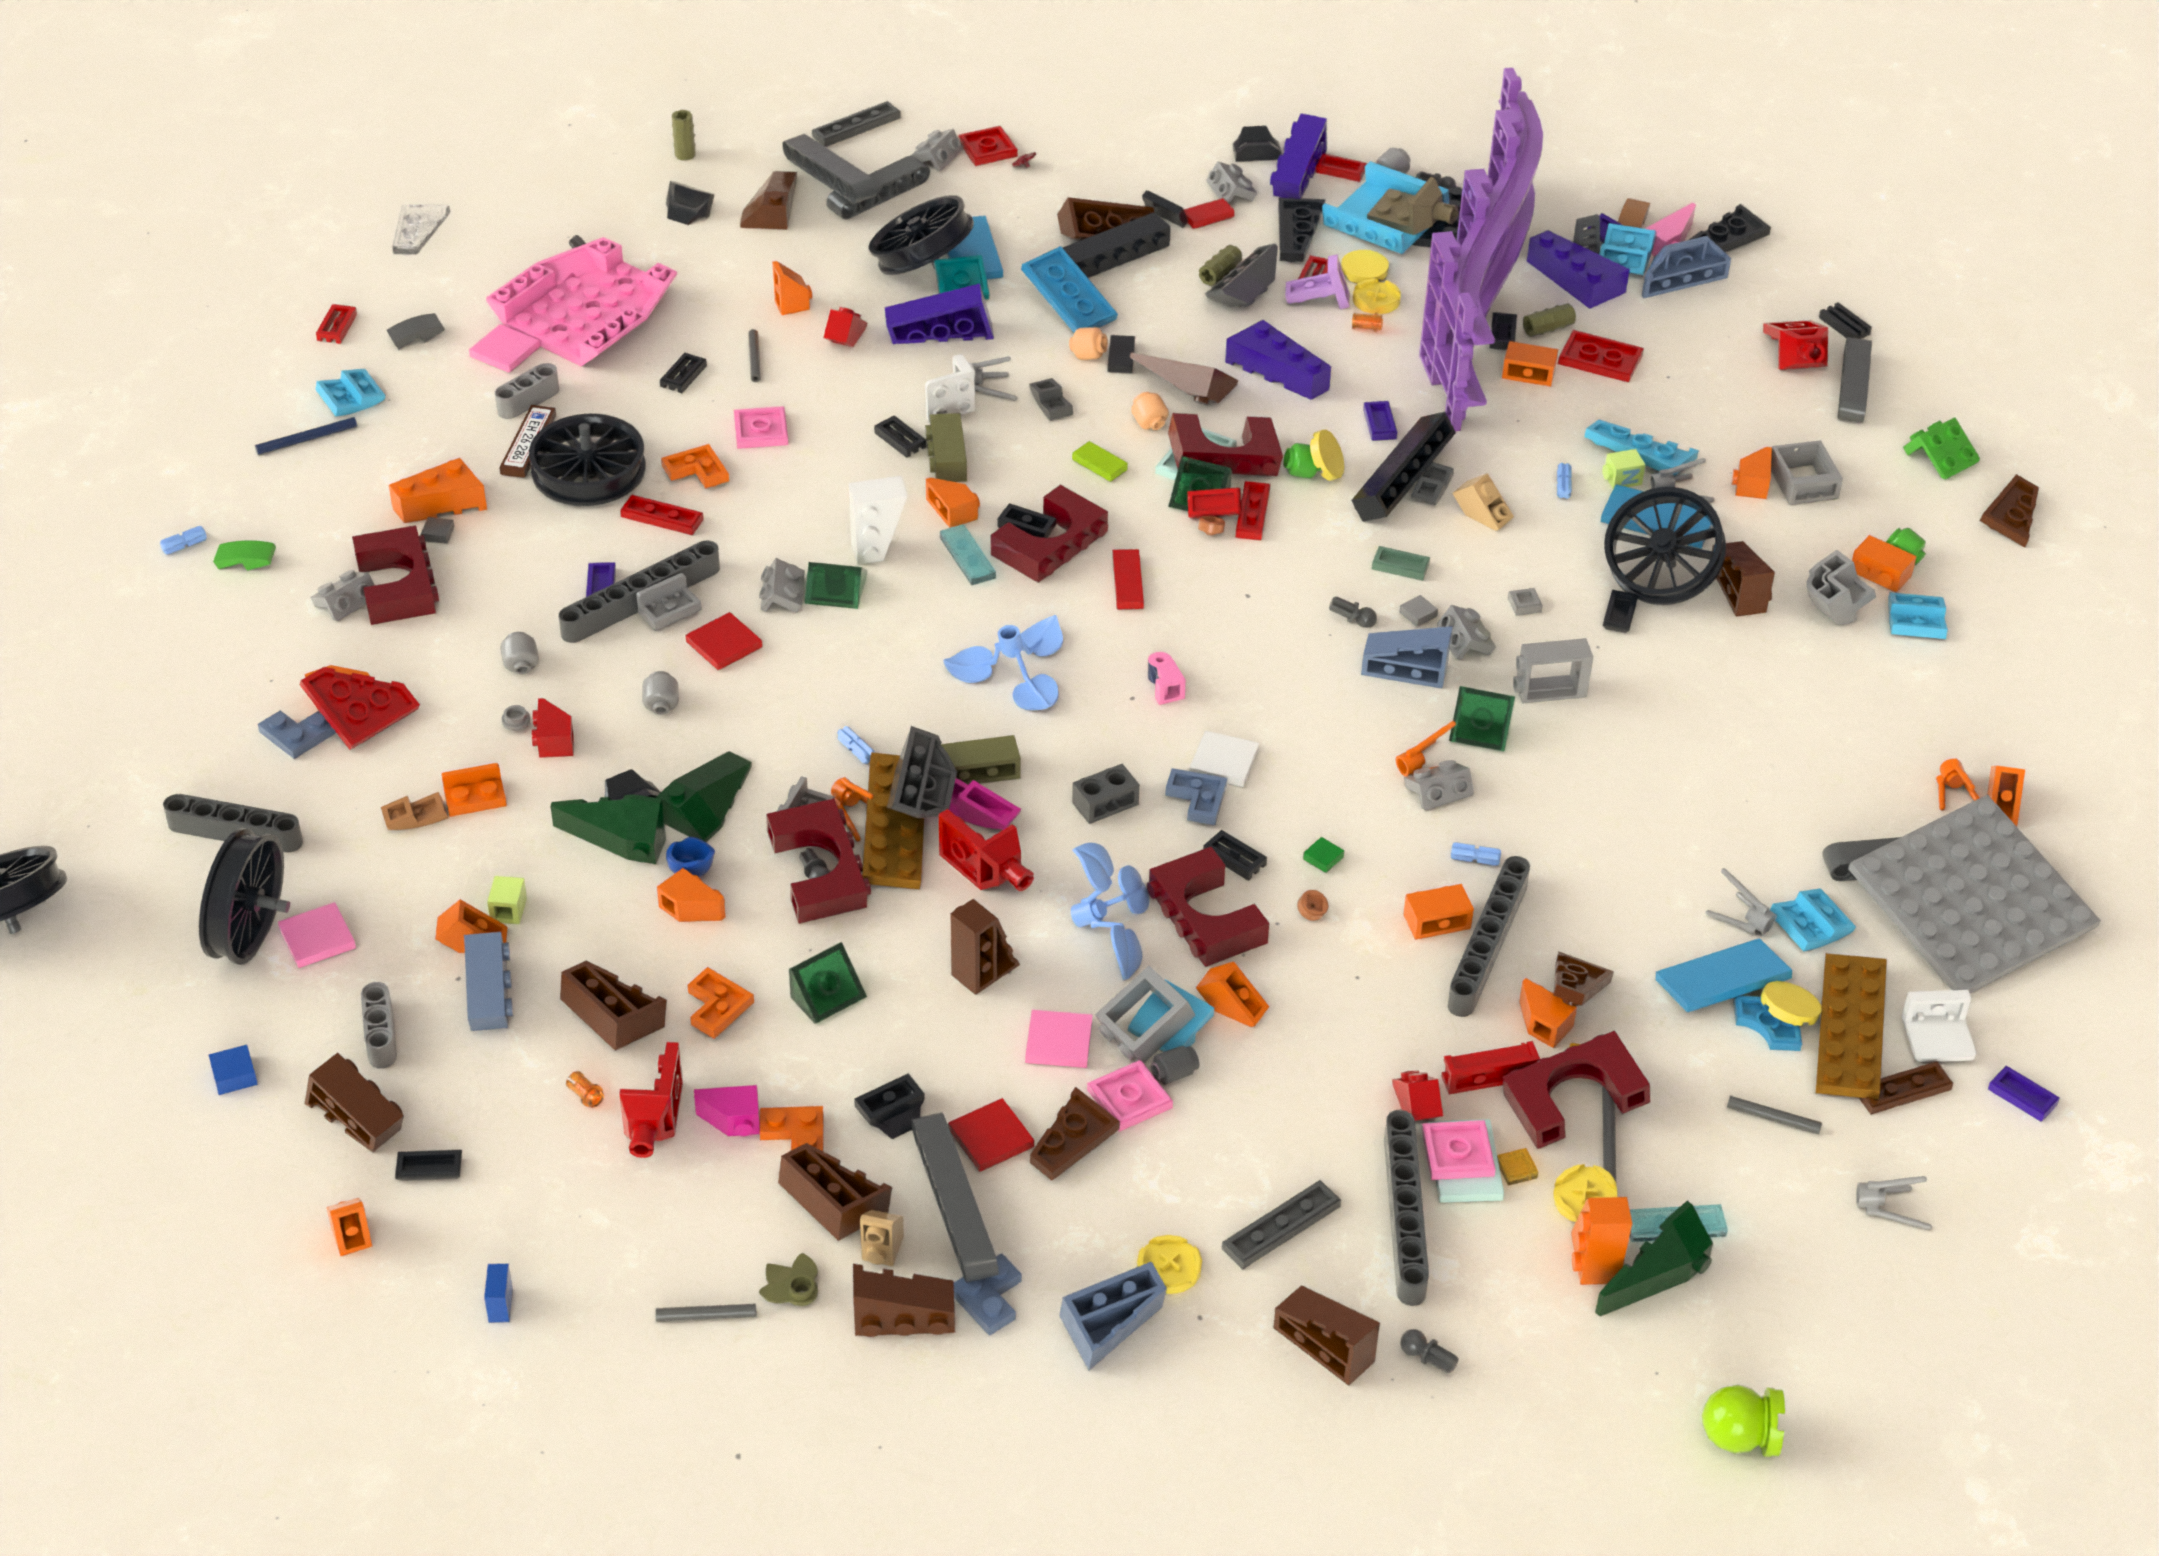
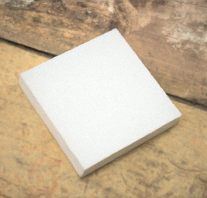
M1205 731L1189 771L1227 778V784L1244 787L1258 753L1259 743Z

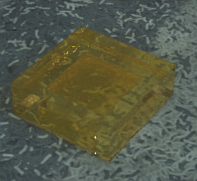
M1527 1148L1497 1155L1499 1169L1508 1186L1538 1178L1539 1171Z

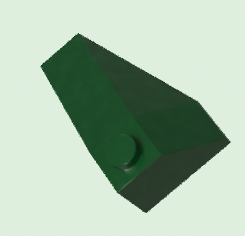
M728 751L672 781L656 796V798L662 799L664 824L689 837H695L707 842L723 827L725 816L728 810L732 808L734 797L737 791L742 788L752 767V762Z
M632 794L624 795V798L620 800L600 797L598 802H587L584 799L555 801L550 805L554 827L627 860L651 864L657 863L666 841L662 799Z
M1686 1201L1667 1217L1659 1226L1663 1232L1652 1244L1647 1240L1639 1248L1640 1252L1635 1257L1632 1267L1629 1264H1625L1599 1292L1595 1310L1597 1315L1603 1316L1688 1282L1697 1273L1703 1274L1709 1268L1712 1262L1710 1255L1713 1242L1693 1204Z

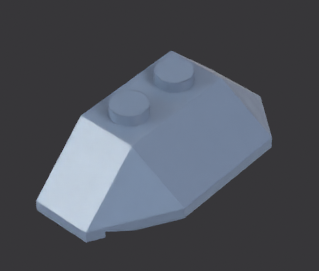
M1708 236L1666 245L1654 257L1644 277L1641 296L1648 298L1726 279L1729 274L1731 257Z

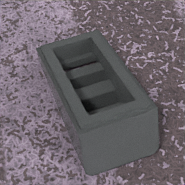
M1596 214L1576 219L1573 242L1600 254V216ZM1591 226V229L1583 230V228Z

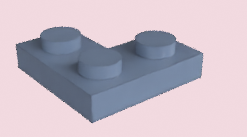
M279 710L258 723L259 732L293 759L336 733L320 711L296 723Z
M1172 768L1166 785L1165 796L1191 800L1187 813L1188 821L1216 825L1227 788V778Z
M1002 1253L996 1256L999 1275L966 1283L962 1277L954 1282L955 1300L989 1336L1016 1319V1311L1005 1301L1001 1294L1022 1282L1021 1272Z

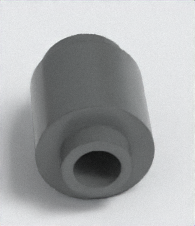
M1179 1046L1156 1054L1151 1063L1153 1076L1163 1084L1190 1076L1199 1068L1198 1055L1191 1046Z

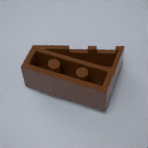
M1744 541L1726 543L1724 564L1716 579L1735 616L1767 612L1768 603L1772 600L1771 589L1775 572Z
M975 899L958 906L950 913L951 975L972 993L977 995L1020 965L1019 961L1012 954L1013 949L1006 941L1007 936L998 918Z
M587 960L561 972L560 1000L615 1051L665 1027L666 999L660 996L655 999L643 993V988L636 984L630 987L618 981L617 975Z
M337 1052L309 1074L304 1104L310 1108L317 1105L326 1112L324 1118L330 1123L338 1120L347 1127L345 1133L372 1153L401 1130L404 1118L401 1108L394 1101H388L372 1080H366L350 1059H344Z
M805 1143L781 1155L778 1184L838 1241L860 1230L862 1214L870 1210L889 1213L891 1186L885 1183L880 1186L866 1179V1173L858 1169L856 1172H853L841 1166V1160Z
M853 1263L855 1336L875 1337L878 1335L908 1336L911 1334L941 1335L944 1333H955L954 1280L913 1274L912 1279L894 1276L893 1270L883 1269L882 1274L863 1271V1265Z
M1302 1285L1275 1308L1273 1328L1348 1386L1375 1363L1380 1322Z

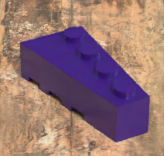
M1300 113L1297 122H1293L1291 137L1287 138L1284 144V154L1279 155L1277 170L1271 174L1270 185L1273 186V196L1302 198L1309 185V178H1313L1315 174V168L1321 158V154H1326L1327 118Z
M1549 230L1530 237L1527 262L1589 309L1626 293L1630 269Z
M980 283L885 307L886 326L893 344L925 343L929 339H936L938 342H948L950 338H963V341H971L973 337H985V340L994 339L992 321Z
M1264 320L1226 339L1225 363L1233 366L1237 363L1243 366V371L1250 374L1254 371L1264 375V380L1271 383H1283L1285 389L1310 400L1330 389L1331 366Z

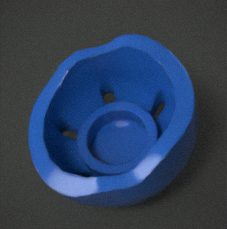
M688 837L680 842H673L666 852L667 865L674 874L684 868L692 875L701 877L711 868L715 850L708 843L698 838Z

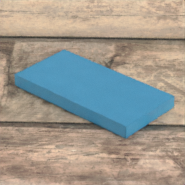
M986 216L972 217L974 226L971 232L960 244L947 253L948 258L982 255L986 278H1002L1003 268Z
M1061 246L1022 264L1021 270L1073 332L1078 328H1099L1117 319L1118 313Z
M1616 484L1602 512L1600 522L1609 524L1613 515L1625 502L1644 491ZM1676 503L1657 505L1662 528H1668ZM1683 505L1674 531L1697 510ZM1654 506L1636 514L1654 532L1659 529ZM1704 516L1683 536L1710 529L1712 525ZM1632 519L1624 527L1625 529L1647 534ZM1705 540L1688 545L1702 549Z
M1760 938L1656 971V981L1687 1013L1764 988L1769 982L1792 979V969Z

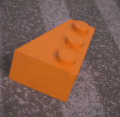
M461 458L450 460L442 465L389 484L392 509L404 523L427 520L428 517L437 518V514L453 511L454 515L462 514L463 509L478 507L479 511L487 510L484 485Z
M1627 1197L1587 1198L1571 1231L1574 1252H1572V1269L1574 1272H1578L1580 1285L1608 1284L1623 1267L1632 1227Z

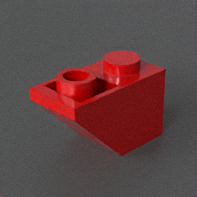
M840 307L839 311L830 309L823 338L833 343L854 347L867 328L868 323L861 319L860 314L854 313V310Z
M538 698V710H533V726L537 727V729L532 730V745L538 746L539 758L573 756L574 732L572 716L546 699Z
M1419 1070L1401 1072V1078L1392 1079L1401 1109L1411 1113L1415 1121L1443 1116L1439 1081L1437 1078L1429 1077L1427 1072L1419 1073Z

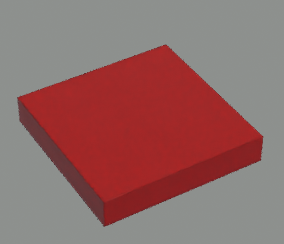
M1001 126L958 135L963 150L975 166L1018 157V149Z
M731 612L685 635L686 642L717 670L762 648V640Z
M1003 1098L948 1122L951 1134L979 1172L1034 1147L1033 1137Z

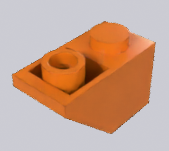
M684 868L657 886L659 908L679 922L722 921L726 918L723 895L718 890H713L703 883L700 877L692 875Z
M1527 978L1522 981L1519 1003L1527 1032L1534 1038L1555 1048L1574 1027L1577 1006L1565 1004L1562 998L1553 996L1552 992Z

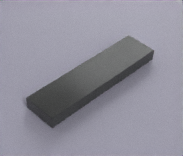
M889 101L815 128L812 130V137L827 147L900 119L901 111Z
M1319 1180L1223 1241L1222 1250L1243 1270L1341 1206V1199Z

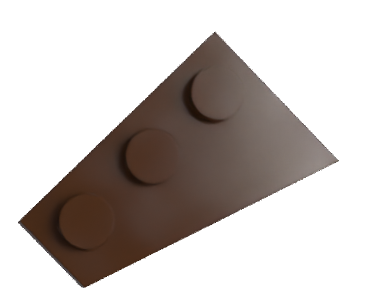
M2016 474L1982 514L1979 521L2025 548L2029 541V530L2033 521L2032 515L2036 506L2039 487Z
M1558 951L1555 963L1553 996L1562 998L1565 1004L1582 1006L1611 983L1614 971Z
M1075 1087L1065 1107L1062 1106L1057 1113V1119L1051 1128H1047L1031 1152L1030 1164L1053 1181L1120 1129V1121Z

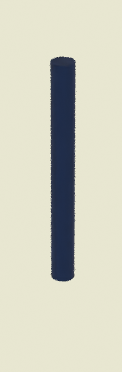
M355 417L257 444L255 445L257 455L357 427Z

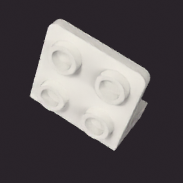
M962 354L953 356V374L928 380L925 384L926 418L929 422L931 414L960 413L963 415L975 411V371L972 363H968Z
M1969 990L1908 992L1901 1017L1915 1060L1918 1062L1967 1061L1975 1058L1976 1050L1965 1020L1971 1002Z

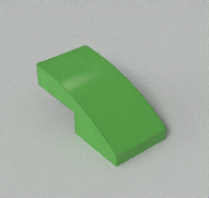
M255 540L219 544L213 562L218 569L242 563L247 571L270 565L276 546L271 542Z

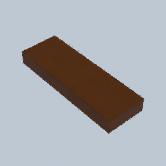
M1936 1061L1881 1078L1879 1100L1872 1097L1859 1099L1871 1115L1952 1090L1953 1082Z

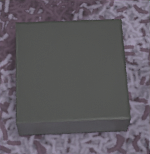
M428 517L421 535H424L427 542L447 544L455 527L454 520Z

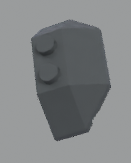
M1277 244L1258 247L1214 287L1205 293L1206 297L1229 307L1239 305L1247 307L1254 303V298L1265 293L1268 290L1267 287L1275 280Z
M914 726L910 727L896 766L887 808L916 818L935 817L946 809L949 810L957 771L948 753L941 746L942 742L938 735Z

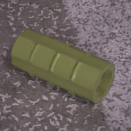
M688 110L675 111L672 114L671 125L673 127L672 136L674 139L675 156L683 161L693 159L696 155L693 115Z
M1228 245L1210 260L1206 261L1199 269L1201 281L1212 286L1222 280L1224 276L1241 263L1242 253L1240 249L1236 246Z
M1569 303L1560 306L1556 305L1553 308H1546L1543 311H1536L1533 314L1524 316L1523 328L1529 337L1539 334L1543 335L1546 332H1553L1556 329H1563L1576 322V313L1573 306Z

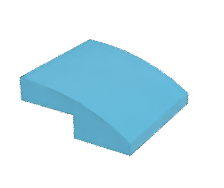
M1609 223L1605 241L1601 245L1599 255L1630 269L1629 273L1644 275L1657 233L1655 230Z
M366 369L342 370L340 379L316 382L315 390L335 416L353 414L385 400V394Z
M1889 592L1888 612L1891 634L1946 639L1948 628L1945 621L1946 605L1943 597Z
M1821 888L1799 891L1795 900L1773 903L1770 911L1777 915V923L1803 951L1816 949L1835 942L1852 933L1856 928L1851 920Z
M1166 979L1165 981L1189 1002L1196 1016L1160 1048L1163 1052L1179 1046H1191L1195 1042L1196 1033L1214 1016L1213 1006ZM1152 993L1129 1024L1128 1031L1140 1037L1170 1008Z

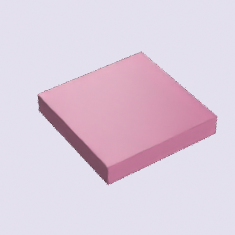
M499 324L471 347L469 353L472 358L510 373L540 348V341Z
M785 407L734 410L737 449L788 445Z
M335 902L278 921L279 930L298 968L356 948L355 941Z
M1032 1010L1025 1063L1087 1068L1093 1015Z
M1141 1060L1087 1083V1091L1097 1104L1120 1121L1119 1132L1173 1108V1100Z
M1485 1120L1422 1124L1421 1131L1431 1180L1495 1177L1496 1169Z

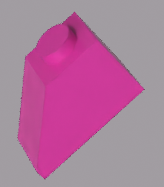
M757 1085L694 1089L696 1115L728 1137L760 1134Z

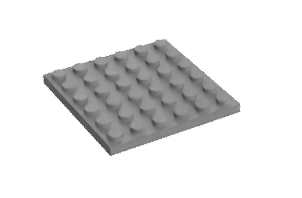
M1988 794L1852 861L1848 868L1951 990H1969V993H1972L2097 928L2101 922L2097 915Z

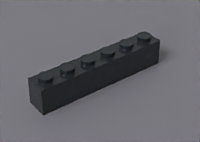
M1151 213L1065 246L1063 249L1089 278L1170 246L1171 226L1156 213Z
M1446 412L1420 417L1351 501L1362 522L1387 517L1456 434Z

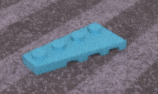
M1597 420L1587 427L1585 431V438L1592 440L1596 445L1605 446L1615 452L1636 449L1645 466L1657 471L1694 461L1699 453V450L1690 448L1689 452L1678 449V444L1667 441L1666 444L1655 442L1652 440L1653 436L1645 433L1630 434V429L1603 420Z

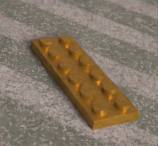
M871 752L868 792L873 794L874 798H867L862 877L868 878L871 885L920 890L924 818H916L887 808L900 755Z
M1825 954L1815 1093L1858 1098L1872 1097L1879 1100L1887 959Z

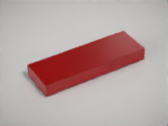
M1245 481L1241 500V515L1238 516L1235 538L1262 540L1271 484Z
M631 495L620 510L622 518L692 536L704 520L703 512L636 495Z
M1139 549L1112 550L1117 609H1144Z

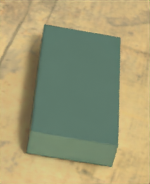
M1379 546L1372 562V570L1423 581L1430 564V557Z

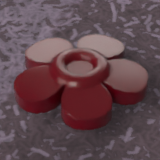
M1036 152L1020 156L1012 163V166H1019L1024 163L1026 168L1030 167L1028 161L1037 155Z

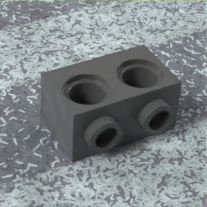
M1122 763L1073 782L1072 803L1085 820L1091 824L1139 805L1140 784Z

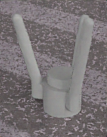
M1011 357L972 363L975 371V391L1016 401L1017 396L978 386V384H983V378L1009 376L1008 372H983V369L978 368L1008 362L1011 360Z
M1701 458L1651 474V489L1675 487V481L1692 478L1693 475L1691 473L1676 476L1673 473L1706 462V459ZM1700 495L1708 502L1715 501L1714 497Z
M1721 869V873L1740 891L1736 893V896L1750 907L1745 916L1748 923L1707 910L1705 914L1745 929L1752 935L1757 930L1762 934L1767 933L1775 923L1777 915L1770 911L1769 907L1761 903L1727 869Z
M1926 1176L1857 1183V1207L1866 1208V1215H1877L1918 1228L1932 1229L1931 1224L1878 1208L1879 1205H1885V1193L1911 1191V1184L1926 1182Z

